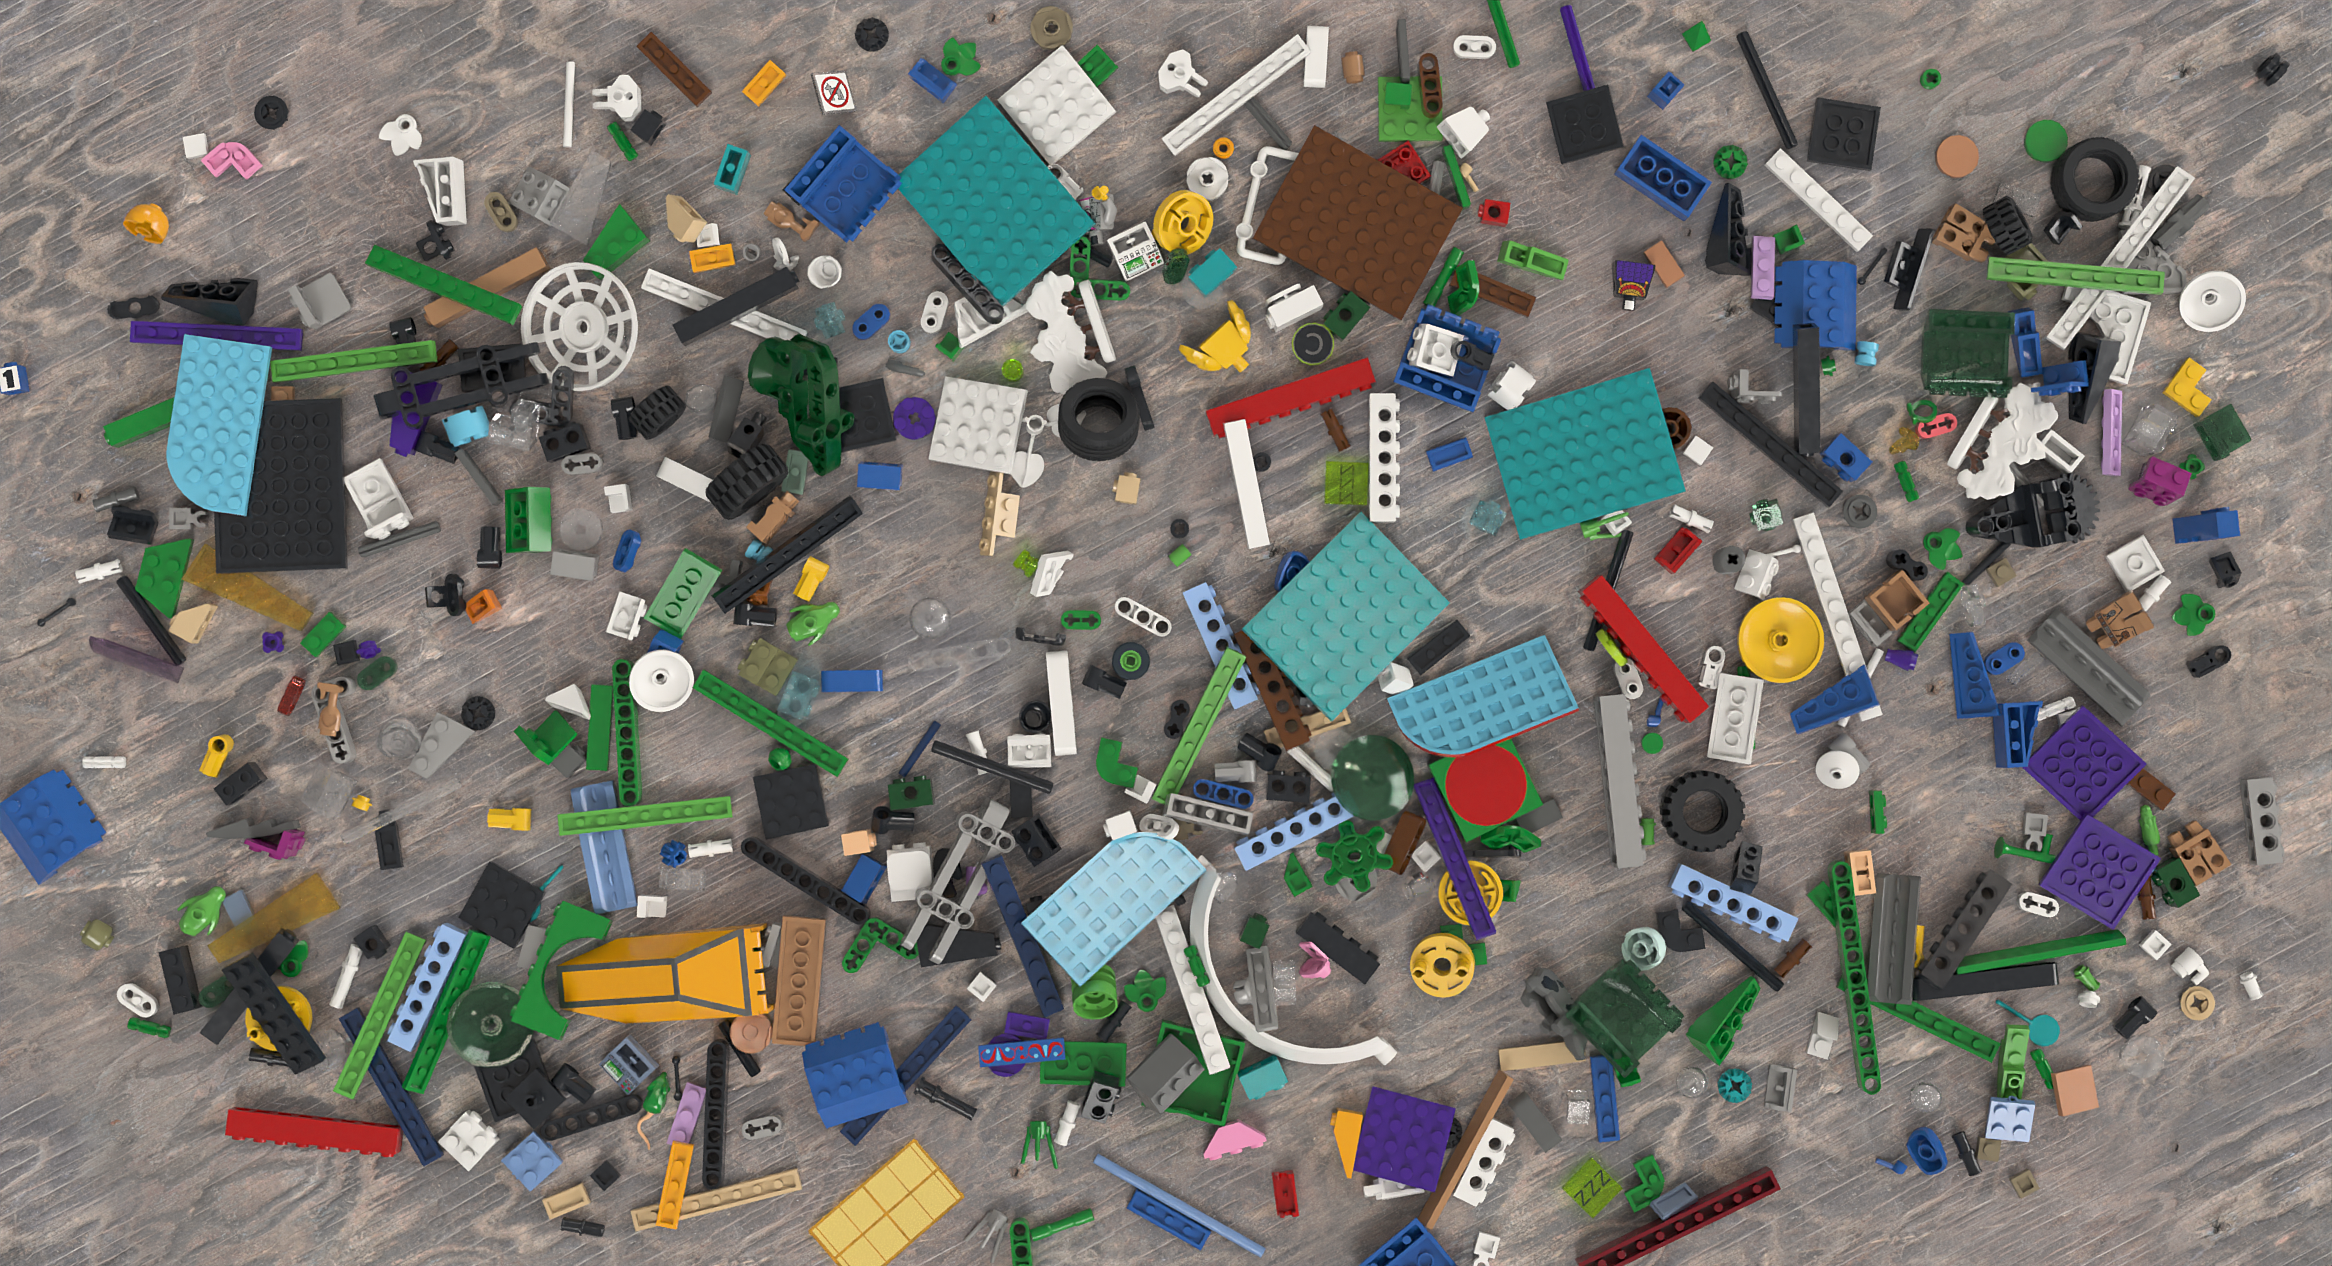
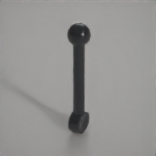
M1886 248L1881 250L1863 277L1858 278L1860 285L1866 283V278L1888 251Z
M69 598L66 604L44 619H38L37 625L43 627L48 620L69 606H75L76 600Z
M674 1056L672 1058L676 1087L674 1099L680 1101L683 1095L680 1092L678 1064L680 1063V1058Z

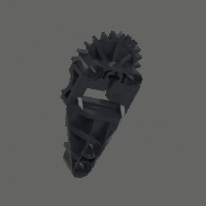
M2068 473L2066 477L2065 474H2060V478H2051L2019 486L2013 493L2005 495L1968 519L1965 527L1967 533L1973 537L2031 548L2045 547L2069 541L2078 543V539L2080 541L2085 540L2084 534L2086 536L2091 535L2089 528H2096L2092 521H2099V518L2094 514L2100 512V509L2095 508V505L2100 503V500L2093 499L2097 492H2090L2093 485L2086 486L2087 479L2080 481L2081 475L2073 477V473ZM2036 494H2042L2045 510L2063 508L2060 512L2046 514L2049 531L2047 534H2043Z

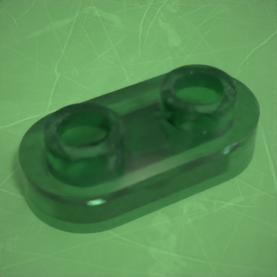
M1177 248L1168 254L1162 270L1164 281L1167 284H1177L1184 279L1190 262L1185 249Z
M388 656L378 658L358 674L357 683L359 687L363 690L376 689L397 672V662ZM386 663L390 665V669L388 671L384 669V665ZM368 676H372L373 682L371 684L367 682Z
M225 974L201 990L199 993L201 1005L206 1008H213L225 1001L234 987L226 985L225 982L228 980ZM212 992L215 995V997L210 998L208 996V993Z

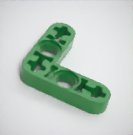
M1083 235L1080 239L1083 240L1084 244H1087V247L1083 248L1082 255L1087 254V258L1082 256L1074 257V253L1079 254V247L1075 246V243L1071 246L1070 277L1073 278L1074 286H1076L1077 282L1089 279L1092 283L1093 291L1097 283H1102L1106 287V292L1102 295L1094 292L1096 299L1117 301L1127 299L1131 289L1126 281L1089 278L1091 242L1088 237ZM1076 261H1083L1086 264V269L1083 272H1077L1074 269ZM1109 284H1113V289H1118L1119 285H1123L1127 292H1124L1123 296H1119L1118 292L1112 291V296H1108ZM1076 289L1071 291L1072 296L1082 298L1081 293H1076Z
M872 917L864 924L842 961V967L848 973L857 972L877 941L906 959H914L919 955L917 941L914 947L916 954L911 953L908 955L905 947L902 946L901 950L897 949L904 933L882 919ZM878 922V928L884 930L885 927L888 928L882 939L879 937L881 932L877 930L874 932L870 931V923ZM890 932L898 935L899 940L896 944H890L887 941V935ZM861 939L867 940L869 942L868 950H859L857 947L858 941ZM854 949L857 954L864 957L861 959L859 956L855 961L857 967L853 966L850 969L848 968L849 963L846 961L847 959L851 960L855 956V953H851Z

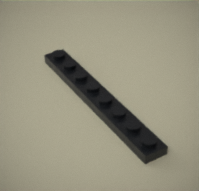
M1712 381L1698 397L1701 402L1827 508L1841 495L1843 490Z
M849 495L711 596L722 612L726 614L863 514L853 497Z

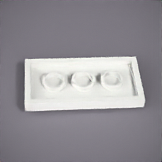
M1720 673L1707 757L1751 764L1764 683L1763 679Z

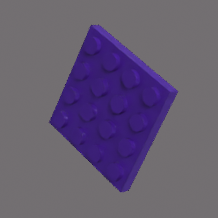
M2081 705L2030 756L2028 767L2022 768L2073 815L2081 820L2085 813L2094 817L2147 763L2088 709Z
M2085 813L2039 882V885L2114 930L2161 858Z
M1372 1086L1357 1146L1353 1171L1435 1192L1456 1108Z

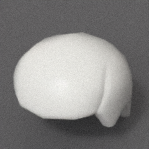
M820 256L812 260L808 266L807 276L810 282L818 288L832 287L840 280L842 268L838 260L833 257Z

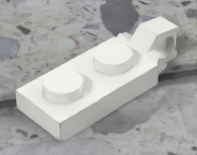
M1379 1177L1373 1180L1374 1185L1363 1187L1364 1196H1376V1200L1424 1193V1189Z

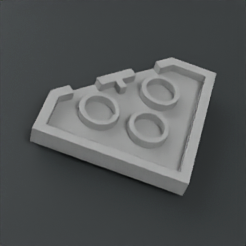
M2128 230L2118 232V243ZM2150 240L2146 242L2127 267V269L2165 272L2163 294H2181L2187 285L2186 271L2180 265L2176 266L2169 259L2170 256L2158 245L2155 246ZM2123 291V294H2147Z

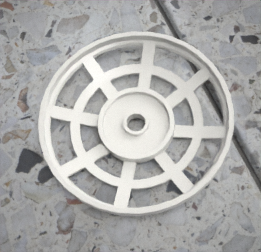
M574 262L563 264L544 274L529 292L521 316L523 345L533 342H546L551 354L559 362L552 373L541 362L538 355L528 358L539 374L547 373L550 383H552V376L556 369L560 366H567L574 371L589 372V384H574L573 391L594 390L614 380L630 361L638 334L636 309L627 288L610 271L590 263ZM585 269L603 274L604 278L601 286L586 282L578 283L574 270ZM566 273L570 285L561 289L552 300L541 294L543 289L553 279ZM612 281L623 292L630 310L621 312L617 301L608 292ZM581 289H590L598 292L594 303L584 301ZM573 292L575 303L567 308L558 304L564 296ZM605 298L613 306L615 315L607 317L601 309ZM536 301L547 307L544 317V333L532 335V314ZM556 312L561 315L559 330L551 331L552 316ZM631 319L632 334L629 349L626 353L620 346L624 335V321ZM584 321L587 324V331L585 333L580 329V325ZM618 323V334L614 343L607 337L609 325ZM561 338L569 348L564 356L557 350L553 340ZM604 345L610 350V353L596 363L595 351ZM576 352L586 353L588 365H577L572 363L571 360ZM615 355L622 360V363L612 375L597 382V369L608 364Z

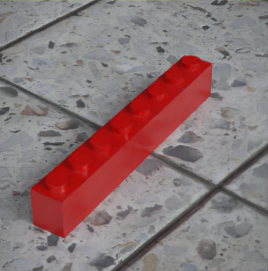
M1367 357L1207 410L1205 413L1213 437L1218 436L1221 439L1226 437L1223 423L1245 419L1248 430L1251 429V424L1258 422L1259 425H1264L1271 422L1270 418L1279 416V419L1292 415L1291 411L1299 409L1300 412L1311 409L1312 404L1319 402L1320 405L1332 402L1331 398L1339 396L1342 399L1351 396V391L1357 389L1360 392L1372 389V384H1375L1376 381Z
M1597 575L1578 591L1581 595L1579 597L1581 602L1586 607H1591L1595 612L1593 613L1594 618L1600 624H1605L1608 628L1606 630L1607 634L1613 640H1618L1621 644V651L1627 657L1631 656L1635 661L1633 663L1634 667L1640 673H1645L1648 677L1646 680L1654 690L1658 689L1662 694L1660 696L1661 700L1667 706H1672L1675 710L1673 714L1680 722L1691 723L1709 708L1708 704L1602 575Z
M233 1107L228 1109L225 1135L232 1136L233 1140L253 1138V1142L265 1143L267 1140L275 1141L274 1144L288 1145L289 1142L296 1143V1147L302 1148L316 1145L317 1149L330 1150V1147L338 1148L339 1152L360 1150L359 1153L364 1155H372L373 1152L381 1153L383 1157H394V1154L396 1155L401 1152L403 1130L400 1125Z

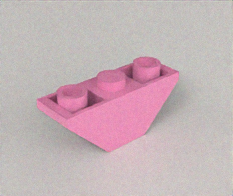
M1239 1119L1225 1123V1127L1218 1125L1203 1151L1204 1158H1209L1211 1161L1221 1158L1222 1154L1230 1152L1231 1155L1243 1151L1242 1148L1248 1146L1251 1149L1261 1147L1263 1142L1267 1141L1266 1136L1261 1131Z

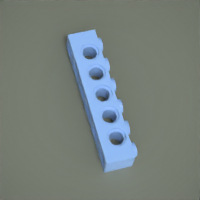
M1205 582L1183 592V596L1215 668L1224 651H1219L1216 648V642L1219 639L1226 640L1229 648L1242 653L1238 643L1233 644L1231 636L1234 634L1230 625L1224 624L1222 617L1225 614L1221 605L1216 606L1213 599L1216 597V593L1212 585L1208 586ZM1207 600L1210 602L1211 609L1208 612L1200 611L1198 605L1201 601ZM1210 620H1217L1220 625L1219 630L1211 632L1207 628V623ZM1247 663L1242 665L1236 677L1242 678L1245 681V688L1239 691L1232 685L1228 693L1234 710L1258 700L1256 695L1260 694L1256 683H1251L1248 678L1251 672Z
M1340 788L1331 793V798L1327 800L1321 798L1313 802L1314 807L1305 810L1303 807L1293 812L1294 817L1288 820L1286 817H1283L1274 822V827L1259 829L1255 832V837L1248 839L1246 836L1236 841L1237 846L1234 849L1244 869L1247 871L1359 814L1360 811L1349 790L1344 791L1343 788ZM1331 803H1337L1340 807L1336 815H1331L1328 812V806ZM1314 812L1319 813L1321 816L1320 822L1315 825L1309 822V816ZM1294 822H1298L1302 826V830L1298 834H1293L1290 831V826ZM1274 832H1280L1283 835V840L1278 844L1271 841V835ZM1262 842L1264 845L1263 851L1261 853H1254L1252 851L1253 843Z
M1680 863L1677 864L1668 884V887L1673 889L1671 893L1682 898L1684 895L1692 897L1691 902L1701 907L1705 903L1711 906L1710 911L1721 916L1723 912L1731 915L1729 920L1740 925L1744 921L1750 924L1749 929L1760 934L1763 930L1770 934L1768 938L1779 943L1781 940L1789 941L1799 919L1745 893L1731 890L1730 886ZM1695 880L1698 883V888L1696 891L1690 892L1688 885L1691 881ZM1715 889L1717 898L1710 901L1708 893L1710 890ZM1734 898L1737 905L1733 910H1729L1727 903L1730 899ZM1753 907L1756 910V915L1754 918L1749 919L1747 917V910ZM1773 916L1775 918V925L1768 928L1766 920Z
M444 923L436 928L433 935L435 938L433 945H429L424 954V957H426L425 962L417 968L415 973L416 981L407 989L406 996L408 998L405 1004L402 1003L397 1011L399 1017L396 1023L393 1022L387 1034L390 1035L387 1040L388 1042L409 1052L416 1050L468 932L449 923ZM442 942L449 944L450 949L448 953L442 951ZM434 961L440 964L439 972H435L432 969ZM424 981H428L431 984L429 992L423 988ZM415 1000L421 1002V1011H417L414 1008ZM406 1019L412 1022V1030L405 1028L404 1023Z

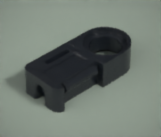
M1456 341L1450 349L1454 359L1481 371L1489 370L1494 358V353L1479 349L1476 345L1467 341ZM1460 344L1466 348V353L1462 357L1457 353V348Z
M2224 645L2214 646L2199 657L2187 661L2186 665L2194 678H2200L2228 663L2232 654L2230 649ZM2218 649H2222L2225 652V658L2222 661H2218L2215 658V652Z

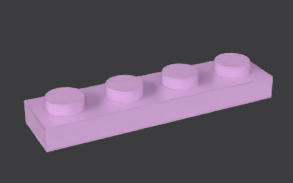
M2104 389V396L2102 397L2104 412L2101 422L2103 427V438L2101 440V447L2103 449V459L2101 460L2102 475L2121 476L2122 391Z

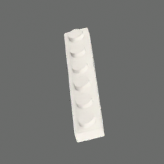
M1781 148L1765 164L1779 180L1856 252L1871 239L1873 235Z

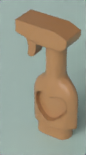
M772 201L764 212V215L768 217L767 220L779 228L793 229L800 234L804 242L811 238L819 226V222L816 220L810 221L804 217L802 220L807 226H802L794 220L791 210L779 202L776 204Z
M318 682L317 688L321 692L320 699H325L327 692H329L328 705L320 713L318 729H320V735L336 736L341 720V714L336 707L338 693H342L344 688L337 684Z

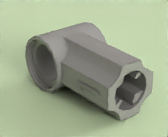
M1845 733L1838 736L1827 747L1829 751H1843L1852 755L1858 762L1859 775L1864 773L1871 765L1856 748L1854 741Z
M1256 760L1215 764V782H1256Z

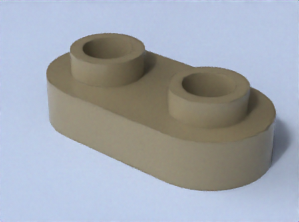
M499 192L489 193L484 200V205L496 226L503 232L514 231L518 226V218L507 199ZM499 200L500 205L498 207H494V202ZM510 218L511 223L509 225H505V220Z

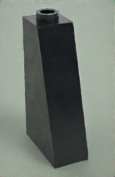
M926 924L917 940L921 967L997 956L998 950H1001L1000 937L996 938L994 932L960 928L942 962L936 964L929 960V955L944 926Z

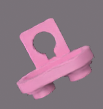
M1300 942L1299 946L1312 958L1308 959L1301 966L1299 974L1303 978H1326L1331 972L1329 958L1312 942Z

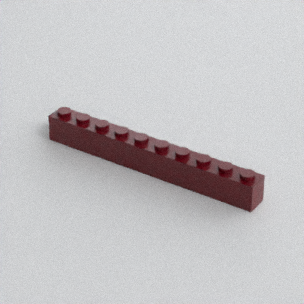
M1765 1166L1699 1198L1698 1202L1665 1221L1658 1218L1575 1258L1578 1266H1624L1781 1190L1773 1171Z

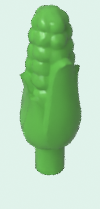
M2143 805L2140 807L2141 819L2138 820L2141 826L2142 839L2150 852L2159 855L2157 844L2160 842V835L2156 824V816H2153L2148 805Z

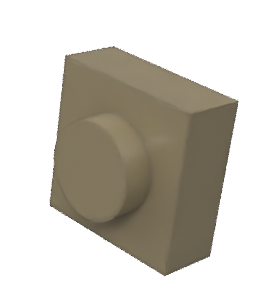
M2002 558L1986 569L1996 587L2017 576L2006 558Z
M1978 1136L1975 1157L1977 1159L1998 1162L2001 1140Z
M2025 1169L2009 1178L2015 1192L2021 1199L2040 1189L2029 1169Z

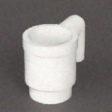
M2190 947L2185 949L2171 965L2173 971L2181 978L2197 970L2198 973L2190 979L2196 986L2209 975V971L2204 966L2201 957Z

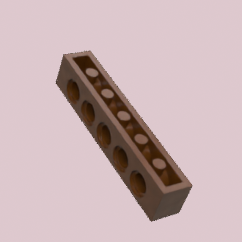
M1243 630L1235 633L1234 637L1242 654L1246 655L1245 661L1285 751L1288 752L1310 742L1311 731L1307 724H1302L1300 719L1303 716L1299 705L1294 706L1291 699L1294 697L1290 685L1285 686L1283 678L1286 677L1285 674L1263 651L1258 654L1251 652L1250 647L1254 642ZM1263 662L1269 663L1271 665L1270 672L1262 673L1259 670V665ZM1275 681L1280 685L1278 692L1272 693L1268 690L1270 682ZM1278 702H1287L1289 709L1286 712L1278 711L1276 708ZM1289 720L1295 721L1298 725V728L1293 732H1289L1285 728V724Z

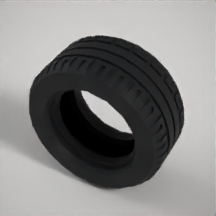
M2092 137L2076 143L2068 148L2054 164L2055 166H2053L2050 185L2052 186V195H2054L2056 203L2059 204V207L2064 212H2072L2078 216L2080 221L2085 222L2104 220L2124 210L2132 202L2139 186V169H2137L2136 160L2133 159L2134 156L2131 155V152L2124 145L2119 144L2118 141L2115 142L2113 139L2110 140V138ZM2086 158L2099 159L2105 162L2112 170L2115 179L2114 190L2107 200L2102 202L2091 201L2084 197L2077 189L2074 180L2075 170L2081 160Z
M1092 378L1078 382L1066 391L1059 404L1058 432L1061 441L1070 452L1089 461H1107L1120 457L1129 451L1138 436L1140 409L1137 399L1127 387L1114 380ZM1090 407H1105L1118 414L1121 423L1114 430L1105 433H1094L1085 430L1078 424L1076 418L1083 410Z

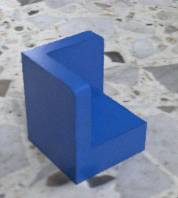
M661 629L653 637L648 652L670 650L679 654L684 641Z

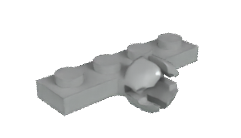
M1262 946L1260 949H1246L1249 975L1246 979L1234 982L1233 990L1236 989V992H1234L1235 1000L1240 1006L1253 1005L1255 1028L1258 1033L1279 1029L1269 948Z

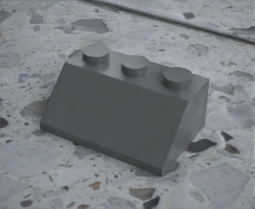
M1169 1034L1126 1079L1146 1108L1162 1114L1205 1069L1195 1054L1176 1037Z

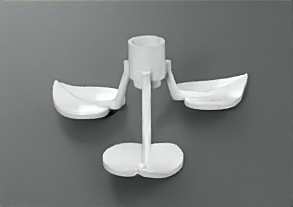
M1059 404L1052 406L1047 411V418L1050 422L1043 420L1039 415L1022 418V422L1027 423L1026 430L1031 434L1028 453L1024 451L1015 453L1011 476L1022 488L1034 484L1044 470L1042 456L1031 454L1035 435L1040 434L1045 425L1047 427L1052 426L1053 434L1060 437L1058 432ZM1084 410L1076 418L1079 425L1082 424L1086 416Z

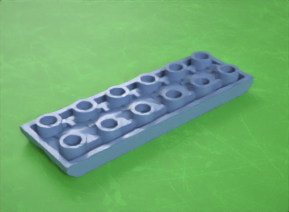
M613 780L571 789L574 813L619 808ZM623 829L579 834L595 914L638 906Z

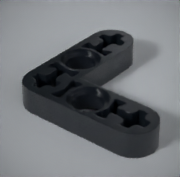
M1133 365L1124 368L1130 390L1138 402L1144 431L1153 429L1155 426L1141 388L1136 367Z
M560 366L553 373L551 403L517 399L510 406V415L520 421L559 427L569 423L573 416L574 373L572 369L567 366ZM561 373L568 377L564 381V386H560L562 384V377L559 376ZM557 393H566L568 396V400H560L557 396ZM518 406H521V410H524L522 413H519V409H516ZM561 407H564V409H563V416L565 417L564 420H562V419H561V416L558 415V414L560 413V411H561ZM542 408L545 410L546 417H539L536 414V409Z

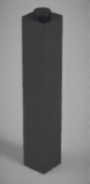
M785 267L673 324V327L681 343L687 346L799 289L796 284L800 282L794 270L790 272L788 267Z
M1815 323L1793 324L1794 449L1801 456H1813L1814 453H1821L1819 327Z
M281 928L257 958L270 977L299 941L296 938V934L289 929ZM235 989L232 990L200 1032L201 1035L216 1045L220 1043L247 1008Z

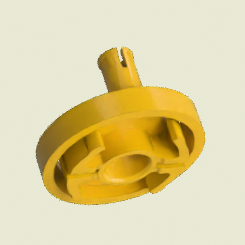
M1176 191L1166 197L1158 207L1151 234L1154 240H1157L1159 245L1165 250L1176 255L1191 254L1206 242L1213 226L1212 208L1203 196L1193 191ZM1188 217L1187 227L1181 230L1182 220Z
M1467 860L1492 918L1499 910L1503 899V887L1500 878L1486 864ZM1446 870L1438 885L1440 906L1452 920L1460 924L1469 925Z
M1435 933L1423 938L1414 948L1410 960V972L1414 982L1421 990L1435 997H1452L1461 993L1470 984L1475 970V959L1470 947L1461 938L1449 933ZM1446 958L1450 961L1451 967L1446 971H1441L1435 966V960Z
M277 986L309 1032L312 1025V1009L308 1000L301 992L294 988ZM247 1007L245 1023L247 1037H251L249 1040L256 1042L265 1049L277 1051Z

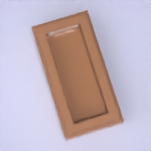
M1663 241L1643 252L1648 262L1656 265L1655 272L1666 288L1685 276Z

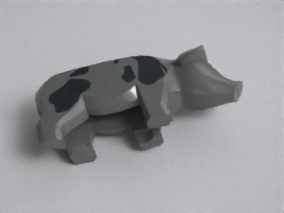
M1535 968L1534 972L1525 980L1526 988L1520 1000L1527 1008L1532 1002H1536L1538 1011L1545 1017L1540 1024L1542 1032L1548 1034L1550 1031H1554L1556 1034H1560L1564 1038L1567 1049L1575 1059L1585 1060L1586 1044L1595 1034L1587 1026H1583L1577 1004L1557 975L1547 968Z

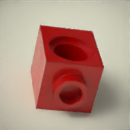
M1485 199L1483 205L1480 204L1478 209V217H1481L1480 223L1506 227L1511 203ZM1488 209H1497L1499 216L1496 218L1489 216Z

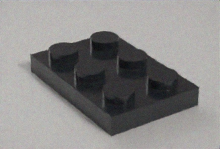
M523 344L496 345L492 347L497 352ZM479 347L458 349L459 361L477 357L476 352ZM483 351L480 354V358L484 361L490 360L493 356L490 351ZM525 358L500 364L505 383L526 377ZM480 370L460 375L462 392H471L485 388ZM494 371L486 374V378L489 381H496L499 377Z

